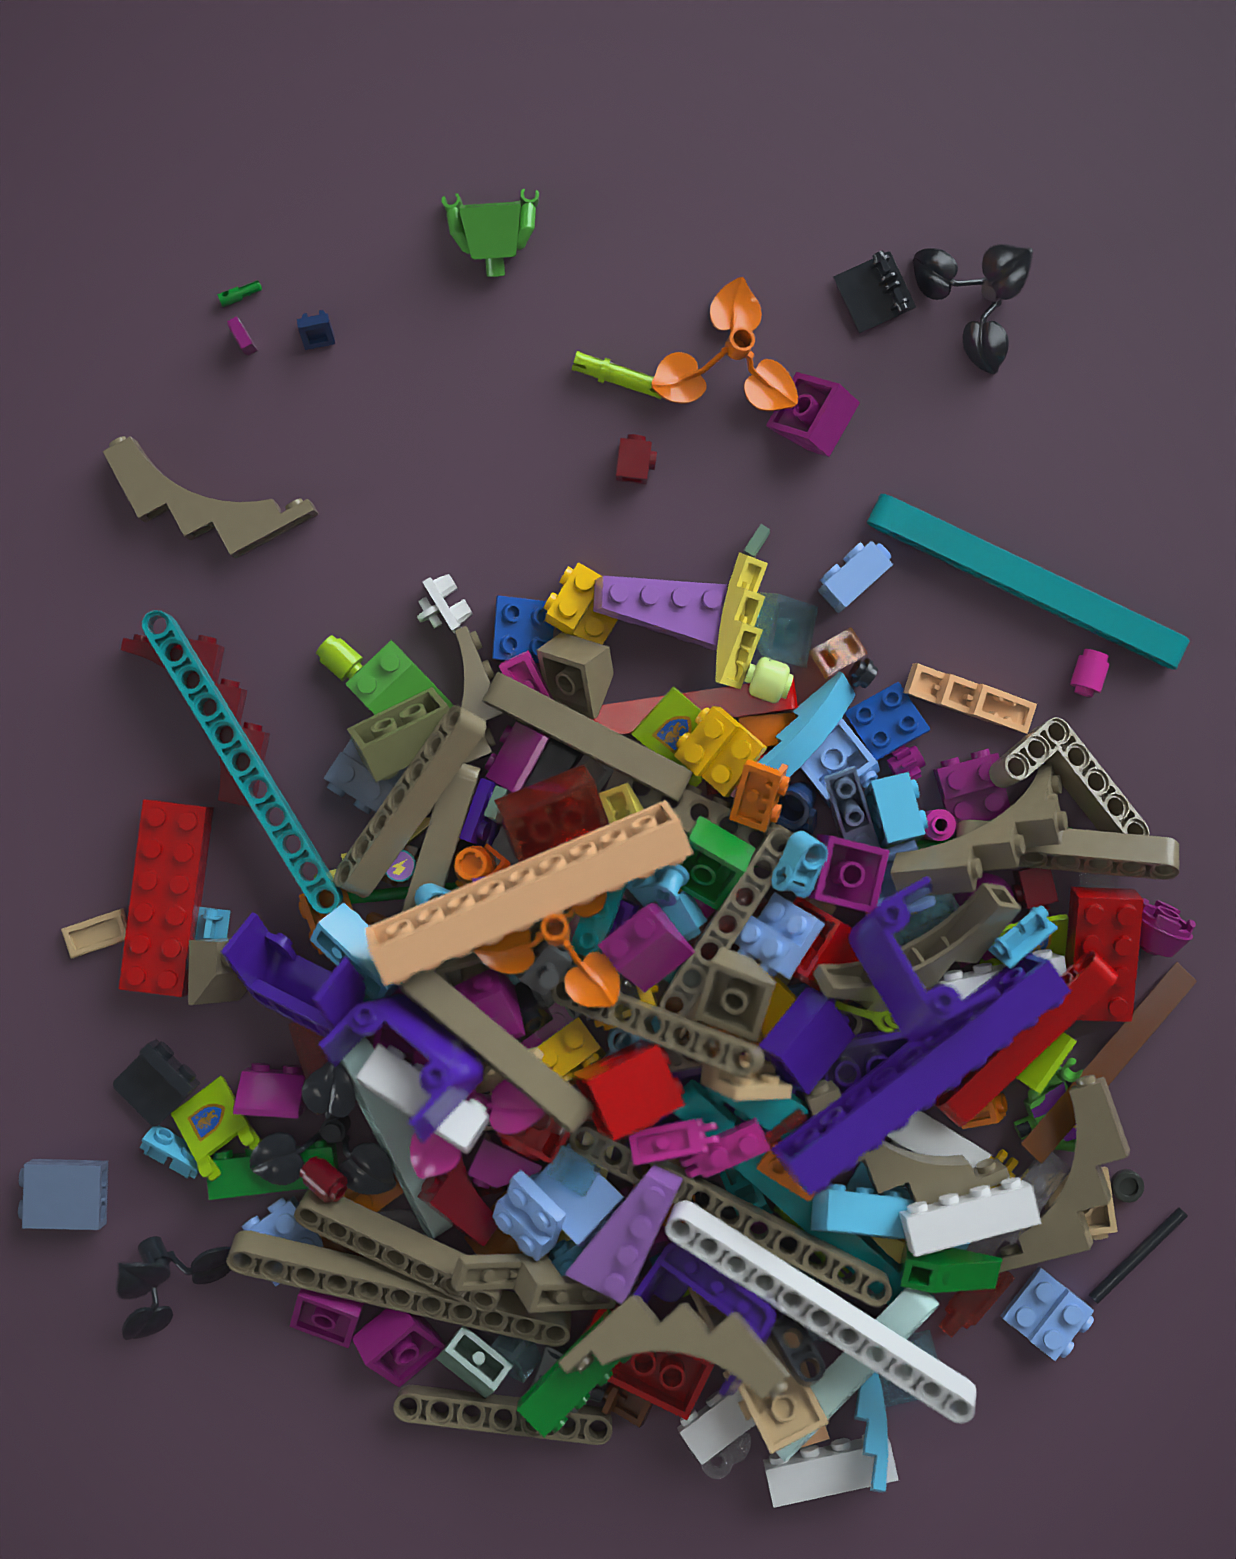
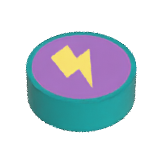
M402 850L387 870L386 875L398 882L410 879L416 867L414 856L410 852Z

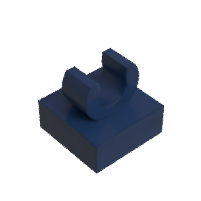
M319 310V315L308 317L307 313H304L302 318L297 319L298 330L305 350L336 344L328 313H325L324 310Z

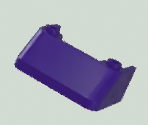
M929 876L882 901L858 922L849 934V942L854 953L900 1032L907 1040L912 1042L926 1040L990 1004L998 997V991L995 986L966 1002L963 1001L959 992L949 985H939L926 992L893 935L904 929L909 922L910 913L907 906L933 892Z
M252 912L221 950V954L249 993L259 1003L325 1038L354 1007L363 1003L366 992L365 978L355 970L350 960L345 957L336 969L331 972L297 955L291 947L293 942L287 936L279 932L276 935L269 932L259 916Z
M394 994L361 1003L354 1007L319 1045L329 1062L336 1067L365 1036L376 1033L386 1024L430 1062L420 1074V1084L431 1098L408 1121L418 1140L424 1144L483 1080L485 1075L484 1065L479 1056L405 995Z
M675 1242L669 1243L664 1248L633 1294L639 1295L646 1305L654 1294L664 1301L675 1302L681 1299L690 1287L728 1317L732 1313L739 1312L765 1345L776 1320L775 1311L767 1301ZM731 1373L718 1393L723 1397L734 1395L743 1381Z

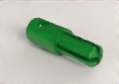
M257 280L239 288L238 286L217 295L222 307H226L243 300L244 297L262 291V286Z

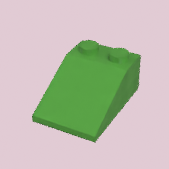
M392 640L345 683L375 715L431 687L447 703L449 708L454 706Z

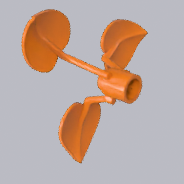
M739 277L725 285L716 295L710 307V320L713 326L721 331L730 330V335L725 342L724 348L700 369H698L697 361L691 355L683 352L671 353L660 362L651 382L652 389L665 400L679 404L694 402L704 394L707 388L706 382L701 375L706 373L725 355H728L734 360L747 359L748 371L752 375L744 383V393L752 406L762 411H777L793 408L798 404L796 386L783 365L775 360L764 359L758 364L756 369L753 366L754 353L750 350L754 346L755 336L752 331L761 322L762 310L744 277Z
M607 891L596 895L587 904H575L564 909V911H568L566 914H551L547 916L541 924L542 931L537 933V937L533 941H531L529 929L523 931L514 930L503 935V938L496 943H484L474 948L478 958L491 969L504 974H519L533 965L535 956L531 948L537 946L542 939H545L552 946L563 945L577 965L568 971L565 978L566 991L574 1002L585 1007L611 1008L616 1004L619 997V975L610 960L604 954L592 952L582 962L568 941L570 929L566 920L572 918L574 913L580 917L588 918L600 912L606 903Z

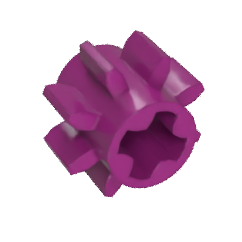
M904 745L890 753L892 757L887 759L886 762L893 775L909 772L911 780L922 777L920 768L926 766V763L915 745L911 747Z

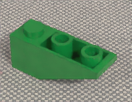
M905 1241L900 1261V1287L929 1293L995 1289L1002 1258L952 1247L915 1256L908 1250L907 1242Z

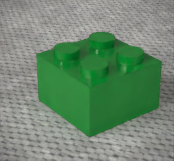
M699 816L686 835L693 854L687 856L679 864L687 870L690 877L687 884L681 886L680 889L713 909L718 910L744 875L755 847L704 817Z

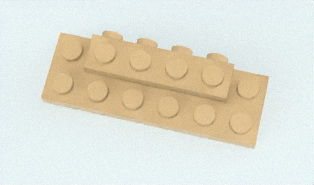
M688 1288L698 1309L696 1314L712 1332L728 1316L693 1289ZM783 1335L784 1343L786 1344V1346L790 1348L785 1336ZM769 1336L766 1346L790 1373ZM729 1371L723 1372V1375L727 1380L731 1374V1372ZM792 1374L785 1381L788 1387L774 1400L770 1395L761 1400L744 1382L738 1388L743 1399L738 1402V1405L746 1421L751 1418L753 1419L770 1454L829 1423L811 1387L798 1384Z

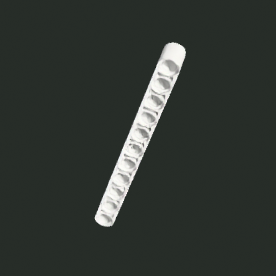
M680 1201L673 1206L666 1225V1233L673 1242L956 1423H964L973 1418L976 1388L971 1381L690 1201Z

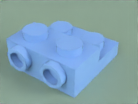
M842 718L824 742L800 767L829 808L830 802L824 779L825 776L855 766L860 784L863 788H866L871 781L877 780L878 775L876 773L880 771L876 759Z
M774 892L758 919L751 915L734 943L740 946L737 953L750 957L754 961L756 958L761 960L759 966L773 977L779 972L790 979L825 924Z
M520 1170L512 1176L507 1193L497 1201L492 1218L502 1232L509 1234L517 1242L525 1255L532 1257L537 1262L555 1247L567 1214Z
M295 1196L288 1201L283 1197L267 1208L270 1212L261 1219L256 1215L241 1226L243 1230L323 1247L319 1234L304 1228L295 1220L294 1212L299 1205ZM273 1282L275 1287L280 1284L277 1282Z
M1038 1266L1000 1316L1027 1337L1031 1343L1056 1361L1059 1356L1065 1358L1072 1351L1074 1342L1071 1340L1078 1331L1084 1333L1090 1328L1094 1320L1091 1316L1094 1310Z

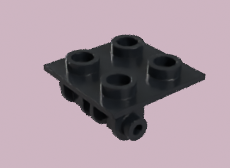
M883 250L872 255L873 259L833 276L859 334L916 308L891 251L886 253Z

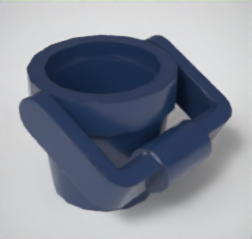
M795 782L788 786L784 796L780 795L778 804L782 805V810L776 824L787 828L789 831H805L812 836L817 826V810L813 809L816 803V793L809 784Z

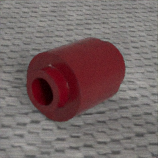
M314 1156L300 1170L299 1175L303 1179V1184L325 1203L337 1202L345 1195L347 1191V1177L326 1159Z

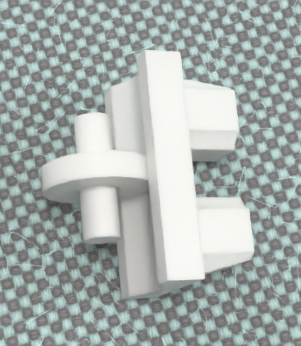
M447 574L434 581L429 577L423 581L435 605L431 606L427 597L418 601L423 609V612L417 616L419 622L422 623L429 619L435 629L442 625L437 616L441 612L453 633H455V630L462 628L460 625L466 622L473 613L465 599L450 608L444 598L458 590L451 576Z

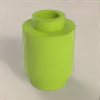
M333 635L329 636L316 651V654L320 657V662L341 681L347 678L351 679L363 667L360 664L363 657L341 638L337 639Z

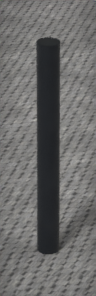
M1178 1207L1089 1296L1097 1304L1103 1300L1188 1215Z

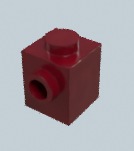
M629 434L627 438H620L616 481L647 484L648 470H655L657 451H651L652 442L646 441L645 436Z
M1026 867L1013 871L1016 884L1012 885V889L1015 893L1016 902L1021 903L1022 908H1038L1041 905L1046 910L1051 909L1050 903L1059 901L1051 869Z

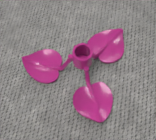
M415 1049L414 1063L426 1067L430 1061ZM506 1079L494 1087L492 1095L478 1093L474 1089L465 1100L469 1102L472 1098L486 1107L485 1114L488 1115L492 1128L504 1134L521 1132L534 1125L545 1115L543 1110ZM415 1133L413 1134L410 1144V1158L414 1171L419 1178L426 1179L443 1175L452 1170L459 1162L462 1151L437 1134L433 1133L424 1144L418 1140Z

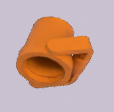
M488 843L485 844V848L481 846L464 848L455 859L454 870L459 879L455 884L459 887L472 883V878L489 876L510 867V861ZM494 856L501 860L497 867Z

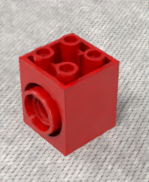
M797 896L793 904L825 925L792 976L820 992V985L812 974L819 964L835 965L859 961L849 942V934L852 928L802 897Z
M639 1040L572 1073L581 1094L595 1107L590 1115L598 1133L614 1141L623 1136L634 1135L650 1128L659 1122L663 1116L685 1105L681 1097L684 1095L683 1087L677 1077H672L668 1068L671 1065V1061L663 1047L659 1048L657 1044Z
M546 1113L534 1125L515 1134H504L494 1129L495 1133L501 1136L500 1141L508 1147L534 1161L542 1159L551 1165L556 1161L571 1134Z

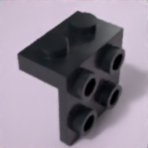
M155 1039L147 1043L139 1051L140 1055L113 1082L114 1089L151 1126L160 1125L201 1084L196 1079L197 1076L194 1071L186 1064H181L173 1056L174 1052L167 1044Z

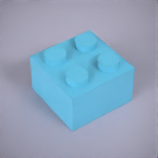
M909 772L873 780L869 783L864 791V795L880 848L887 849L915 840L917 843L925 835L924 829H928V822L924 810L919 811L916 798H919L920 794L916 780H911Z

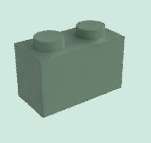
M462 1326L452 1336L436 1358L485 1399L497 1389L513 1367L510 1362L465 1326Z

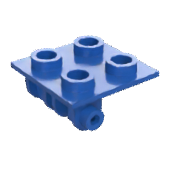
M496 596L492 659L506 661L529 650L534 662L539 663L537 649L553 638L554 626L544 621L548 612L543 608L546 601Z
M899 681L845 712V715L867 747V750L876 761L931 731L909 696L903 693L904 689Z

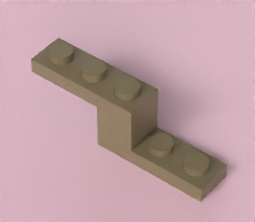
M525 1254L459 1256L451 1280V1285L455 1291L514 1289L529 1313L611 1309L616 1304L615 1300L569 1276H561L547 1254L537 1262Z

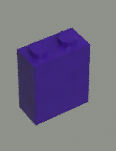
M806 987L760 1043L759 1048L786 1083L809 1095L856 1035L848 1025L849 1019L835 1007L836 1001L834 998H828L822 991L816 992Z

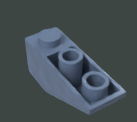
M855 766L825 776L824 779L832 816L839 838L880 848Z

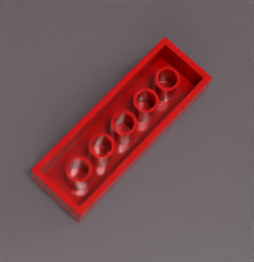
M143 799L119 990L175 997L188 995L189 940H195L199 907L202 904L214 807Z

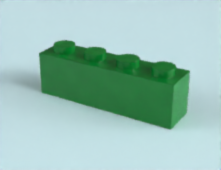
M320 1138L307 1150L300 1153L304 1163L310 1158L317 1156L320 1159H326L339 1170L336 1143H327L323 1138ZM249 1147L245 1148V1153L233 1154L232 1149L219 1150L213 1153L214 1156L211 1158L218 1166L221 1175L214 1181H210L208 1177L206 1178L209 1200L308 1188L303 1184L301 1177L288 1185H276L253 1173L249 1166L253 1150Z
M609 1309L518 1400L516 1410L543 1437L551 1430L554 1433L559 1431L568 1420L566 1415L574 1407L579 1410L589 1400L591 1396L589 1392L596 1385L599 1387L603 1386L613 1375L612 1369L619 1361L624 1364L632 1357V1355L625 1356L612 1363L602 1365L593 1354L594 1362L581 1373L577 1370L566 1373L558 1363L612 1313Z

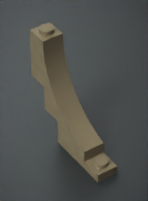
M123 436L109 443V448L103 451L139 519L148 522L170 510L184 537L189 540H193L216 528L229 554L236 559L318 515L313 503L309 499L304 501L302 498L296 499L285 506L286 511L282 512L273 499L255 502H231L204 497L188 491L163 475L146 456L139 443L131 436L128 438Z
M1092 1074L1076 1079L1077 1084L1073 1085L1070 1089L1076 1119V1147L1070 1174L1059 1196L1040 1215L1041 1224L1021 1230L1018 1235L1021 1247H1018V1244L1015 1243L999 1249L1000 1252L996 1255V1257L1002 1258L999 1273L1090 1250L1094 1241L1083 1210L1109 1204L1112 1197L1101 1164L1127 1158L1130 1152L1105 1077L1096 1079L1095 1075Z
M826 1080L819 1081L809 1095L802 1092L811 1117L841 1096L839 1089L832 1080L828 1082ZM883 1141L882 1145L876 1150L866 1152L857 1159V1162L863 1161L870 1182L878 1194L905 1183L911 1199H914V1203L926 1202L927 1205L939 1202L938 1198L943 1195L953 1193L958 1194V1197L970 1194V1189L987 1185L991 1188L1001 1184V1181L1010 1178L1007 1168L998 1158L982 1160L976 1164V1167L972 1168L963 1155H925L898 1148L886 1141Z
M631 1295L558 1362L566 1373L576 1370L581 1373L594 1362L593 1354L603 1365L640 1352L673 1351L686 1353L706 1359L731 1372L748 1385L761 1400L769 1395L773 1400L788 1387L785 1381L791 1376L739 1312L732 1313L711 1332L689 1304H681L663 1322H660L639 1295Z

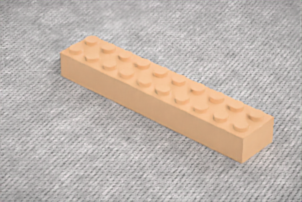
M665 800L365 928L369 952L385 986L391 983L399 984L408 980L416 972L437 968L441 965L442 961L451 957H463L479 945L496 943L503 938V935L514 930H526L535 921L551 914L560 915L564 912V909L570 906L587 904L596 895L605 891H617L624 887L626 882L633 879L650 877L661 867L678 865L687 856L692 855L693 852L680 819Z

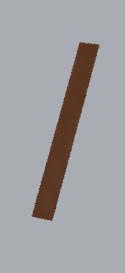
M1176 962L1133 1012L1132 1022H1125L1084 1069L1080 1078L1092 1074L1095 1075L1096 1079L1105 1077L1109 1086L1196 984L1197 980ZM1076 1081L1072 1083L1021 1143L1041 1164L1076 1124L1074 1106L1070 1095V1089L1073 1085L1077 1084Z

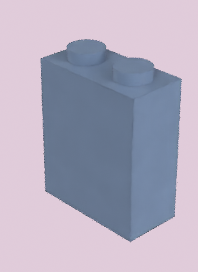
M32 1159L24 1164V1168H21L19 1185L23 1187V1199L19 1202L18 1217L22 1219V1228L99 1230L107 1224L108 1161Z

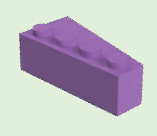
M601 576L595 579L593 611L646 627L658 633L661 632L688 643L692 642L714 651L717 650L727 585Z
M653 1164L627 1198L574 1260L565 1275L621 1304L625 1302L633 1289L683 1178Z

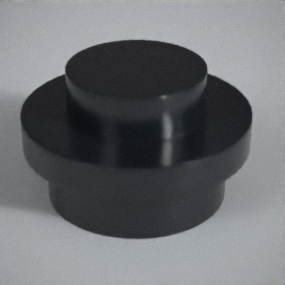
M865 658L863 661L858 660L855 662L849 672L851 685L866 688L871 684L878 671V668L873 665V660Z

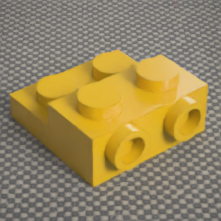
M579 562L574 569L568 566L559 583L564 585L558 595L552 592L543 607L548 611L544 620L566 634L602 645L610 635L618 619L593 611L594 582L601 575Z
M713 706L711 709L706 707L696 717L695 722L698 726L691 734L686 732L677 741L675 746L679 750L674 756L696 776L703 777L724 797H729L740 782L747 759L757 762L767 747L722 707Z

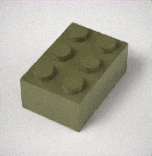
M431 687L347 728V731L361 761L376 782L388 780L396 776L399 770L410 765L450 708Z

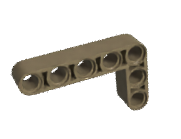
M1052 718L1031 730L990 767L989 774L992 782L997 787L1008 788L1027 778L1044 762L1045 764L1052 763L1055 775H1060L1064 788L1098 831L1148 836L1150 834L1145 821L1067 722L1061 718Z

